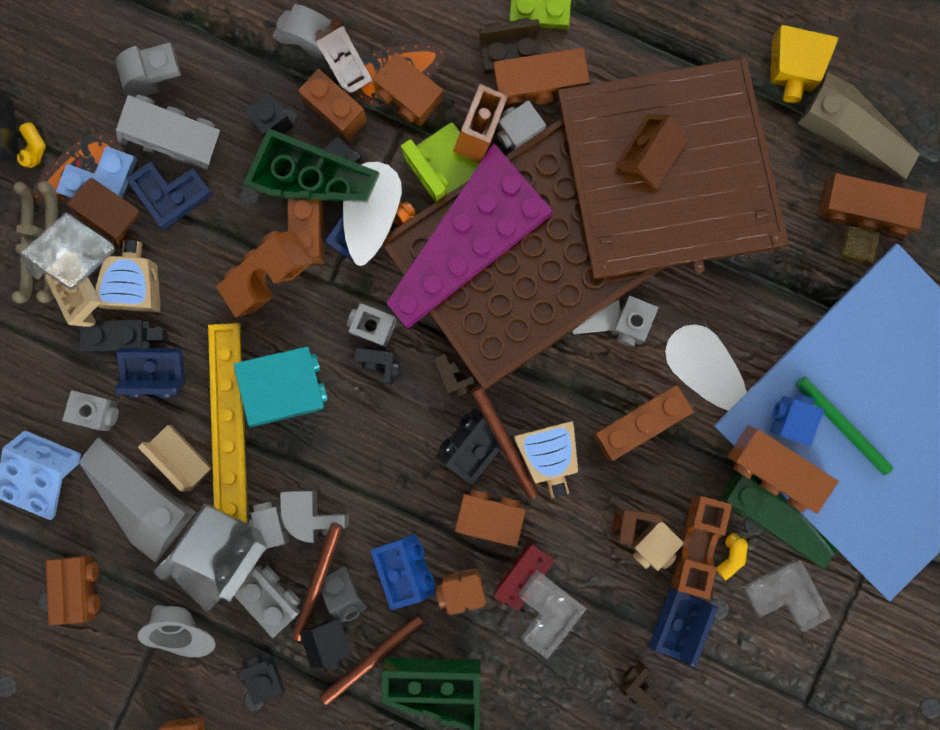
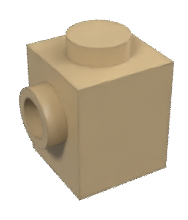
M653 521L636 538L633 545L630 546L636 551L632 556L645 569L651 566L658 571L661 567L663 569L668 568L677 558L675 553L684 543L663 522Z

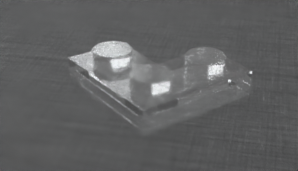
M796 559L742 587L758 617H762L787 605L798 629L802 632L831 618L802 560Z
M536 570L523 586L518 596L538 611L539 615L521 638L548 660L587 609L539 570Z

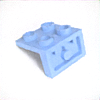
M28 431L22 432L2 448L0 499L52 520L57 512L62 479L79 464L81 453Z

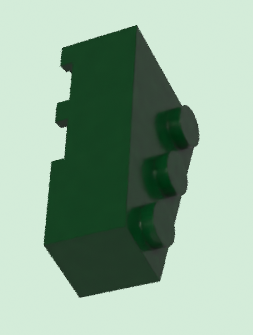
M386 657L382 669L381 703L419 717L424 715L439 720L440 724L447 727L453 725L464 730H479L480 660Z

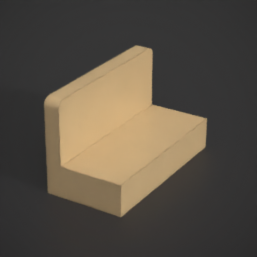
M167 425L151 442H142L138 446L181 492L192 491L213 470L172 425Z

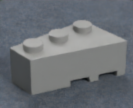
M130 95L127 96L116 128L118 143L127 146L128 141L144 146L143 150L153 154L154 151L169 155L172 160L208 169L220 130L215 128L214 123L202 118H197V121L185 117L183 111L174 107L161 108L154 105L155 102L152 99L142 95H136V98Z

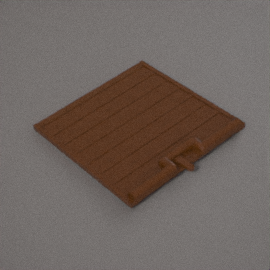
M746 58L558 90L593 279L661 269L693 262L694 270L697 274H702L705 270L703 260L762 252L789 245ZM647 114L670 115L688 137V142L658 189L651 188L640 174L622 172L616 166V162Z

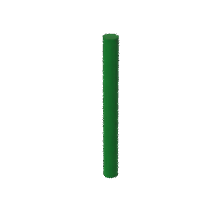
M805 376L796 382L795 385L807 397L815 399L814 405L824 409L823 414L883 475H887L893 470V466Z

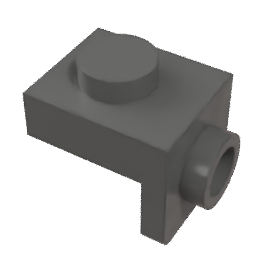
M345 566L325 577L321 593L329 613L335 619L340 618L341 623L351 621L367 609L365 601L359 596L351 574Z

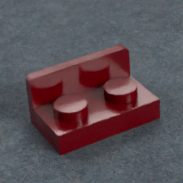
M529 542L492 591L493 597L503 605L507 603L514 610L518 611L552 567L554 560L532 542Z

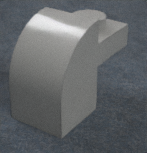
M294 4L291 11L285 10L284 14L280 16L272 37L280 43L299 45L316 59H325L315 41L317 39L315 33L318 30H322V32L328 30L331 27L330 22L332 21L308 7Z
M170 42L141 51L137 46H133L121 52L115 60L122 89L126 96L130 95L136 98V95L149 96L159 93L157 82L181 76L175 50Z
M317 490L280 492L283 524L292 536L301 541L312 543L317 541L318 529H322V535H327L331 523H338L343 528L349 526L348 514L318 515Z

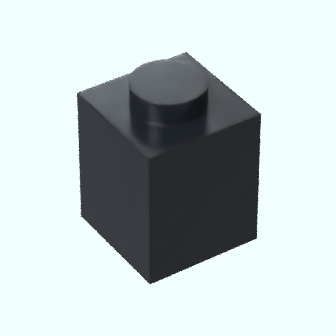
M269 92L244 110L252 124L263 137H265L268 128L282 134H286L294 128L287 114Z
M340 618L323 621L299 632L311 669L323 668L324 672L334 670L343 665L341 660L352 655Z

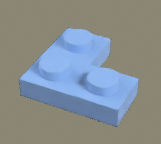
M105 146L95 174L66 164L56 192L72 198L89 178H94L123 199L128 186L126 178L132 175L138 159L132 155Z

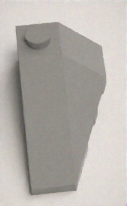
M100 437L94 441L79 460V464L130 543L154 562H157L195 514V511Z

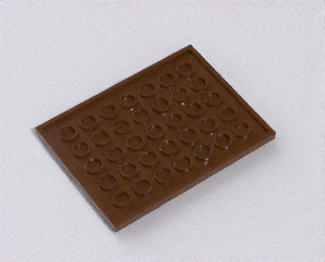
M563 118L506 155V158L553 210L552 215L429 311L434 321L479 385L483 387L484 391L664 269L593 279ZM467 182L387 234L382 246L403 276H405Z

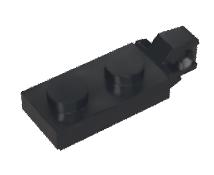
M107 320L96 321L91 327L80 326V352L84 353L117 352L120 348H151V343L168 342V330H164V328H151L150 321Z

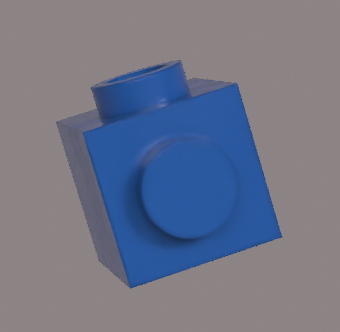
M798 393L795 394L794 399L782 396L781 401H778L774 406L772 412L773 423L769 432L811 447L824 409L813 406L815 399Z

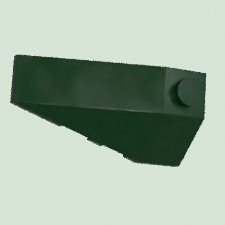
M268 128L243 185L271 197L368 202L380 173Z
M735 471L717 500L732 504L731 509L825 570L837 549L796 508L786 503L787 499L780 492L775 496L760 486L763 480L753 474L749 479Z

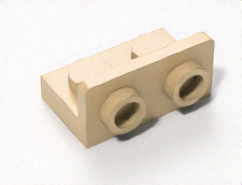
M66 252L45 275V278L68 325L91 327L96 323L91 312L101 302L77 254Z

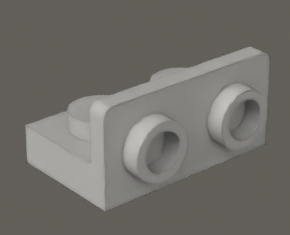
M260 564L250 571V574L245 578L234 596L268 634L274 638L300 613L301 607L299 604L301 601L291 590L285 591L280 586L278 575L270 567L266 566L264 568Z

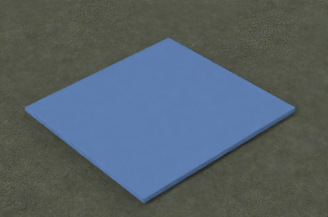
M894 244L714 425L733 446L747 425L757 428L839 481L818 514L807 508L804 513H800L888 601H891L940 552V287L899 244ZM805 376L893 466V470L889 474L883 475L824 414L820 420L811 447L769 432L773 423L772 412L774 406L778 401H781L782 396L793 399L796 393L806 396L795 385L800 378ZM780 491V493L788 500L789 497Z

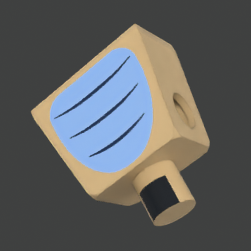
M124 240L122 257L105 256L95 288V292L101 302L97 307L110 310L160 313L157 264L149 259L141 258L142 242Z
M573 421L514 436V442L533 482L547 481L551 498L570 494L565 476L578 472Z

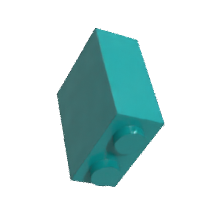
M309 347L233 364L249 428L320 411L324 407L323 402L327 401L324 384H318L315 372L320 371L316 353L310 354Z

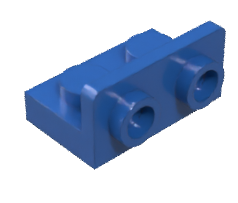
M416 534L370 550L390 610L421 602L435 594L434 578L428 570L424 559V549L418 541Z

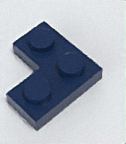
M150 161L126 178L163 230L213 195L194 168L168 184L156 166Z

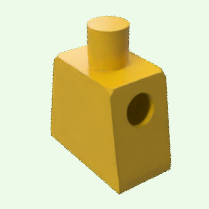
M785 25L780 26L772 38L770 81L774 85L785 87L783 95L785 102L800 103L803 91L812 92L820 84L837 44L838 37Z

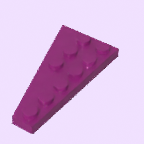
M494 143L387 301L389 308L407 329L543 223L553 213V210Z

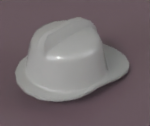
M155 606L152 610L149 624L143 626L138 632V639L144 645L186 657L206 656L214 650L216 645L214 638L208 632L195 627L191 613L187 609L177 606Z

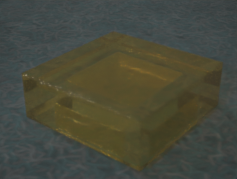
M849 226L846 228L840 257L866 264L873 263L880 233Z

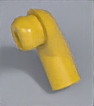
M29 122L21 125L19 128L27 146L25 150H21L20 154L17 155V160L20 165L33 168L40 164L46 145L34 124Z
M732 533L725 539V544L730 549L729 557L716 570L725 581L746 563L748 544L745 538H741L737 533Z

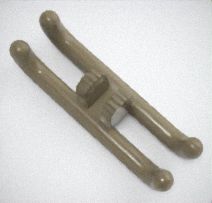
M41 181L38 184V190L43 194L45 200L44 231L34 226V200L29 187L23 182H16L13 189L19 195L21 201V225L16 226V233L21 235L20 244L16 245V252L20 254L19 291L12 293L11 298L15 303L19 304L26 303L30 299L33 291V259L44 258V289L37 293L36 298L42 303H48L55 296L51 292L45 275L58 262L57 195L50 183Z

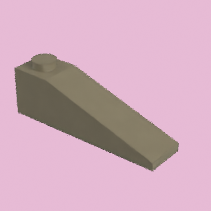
M828 71L825 73L798 122L804 128L903 181L907 179L920 155L854 85Z

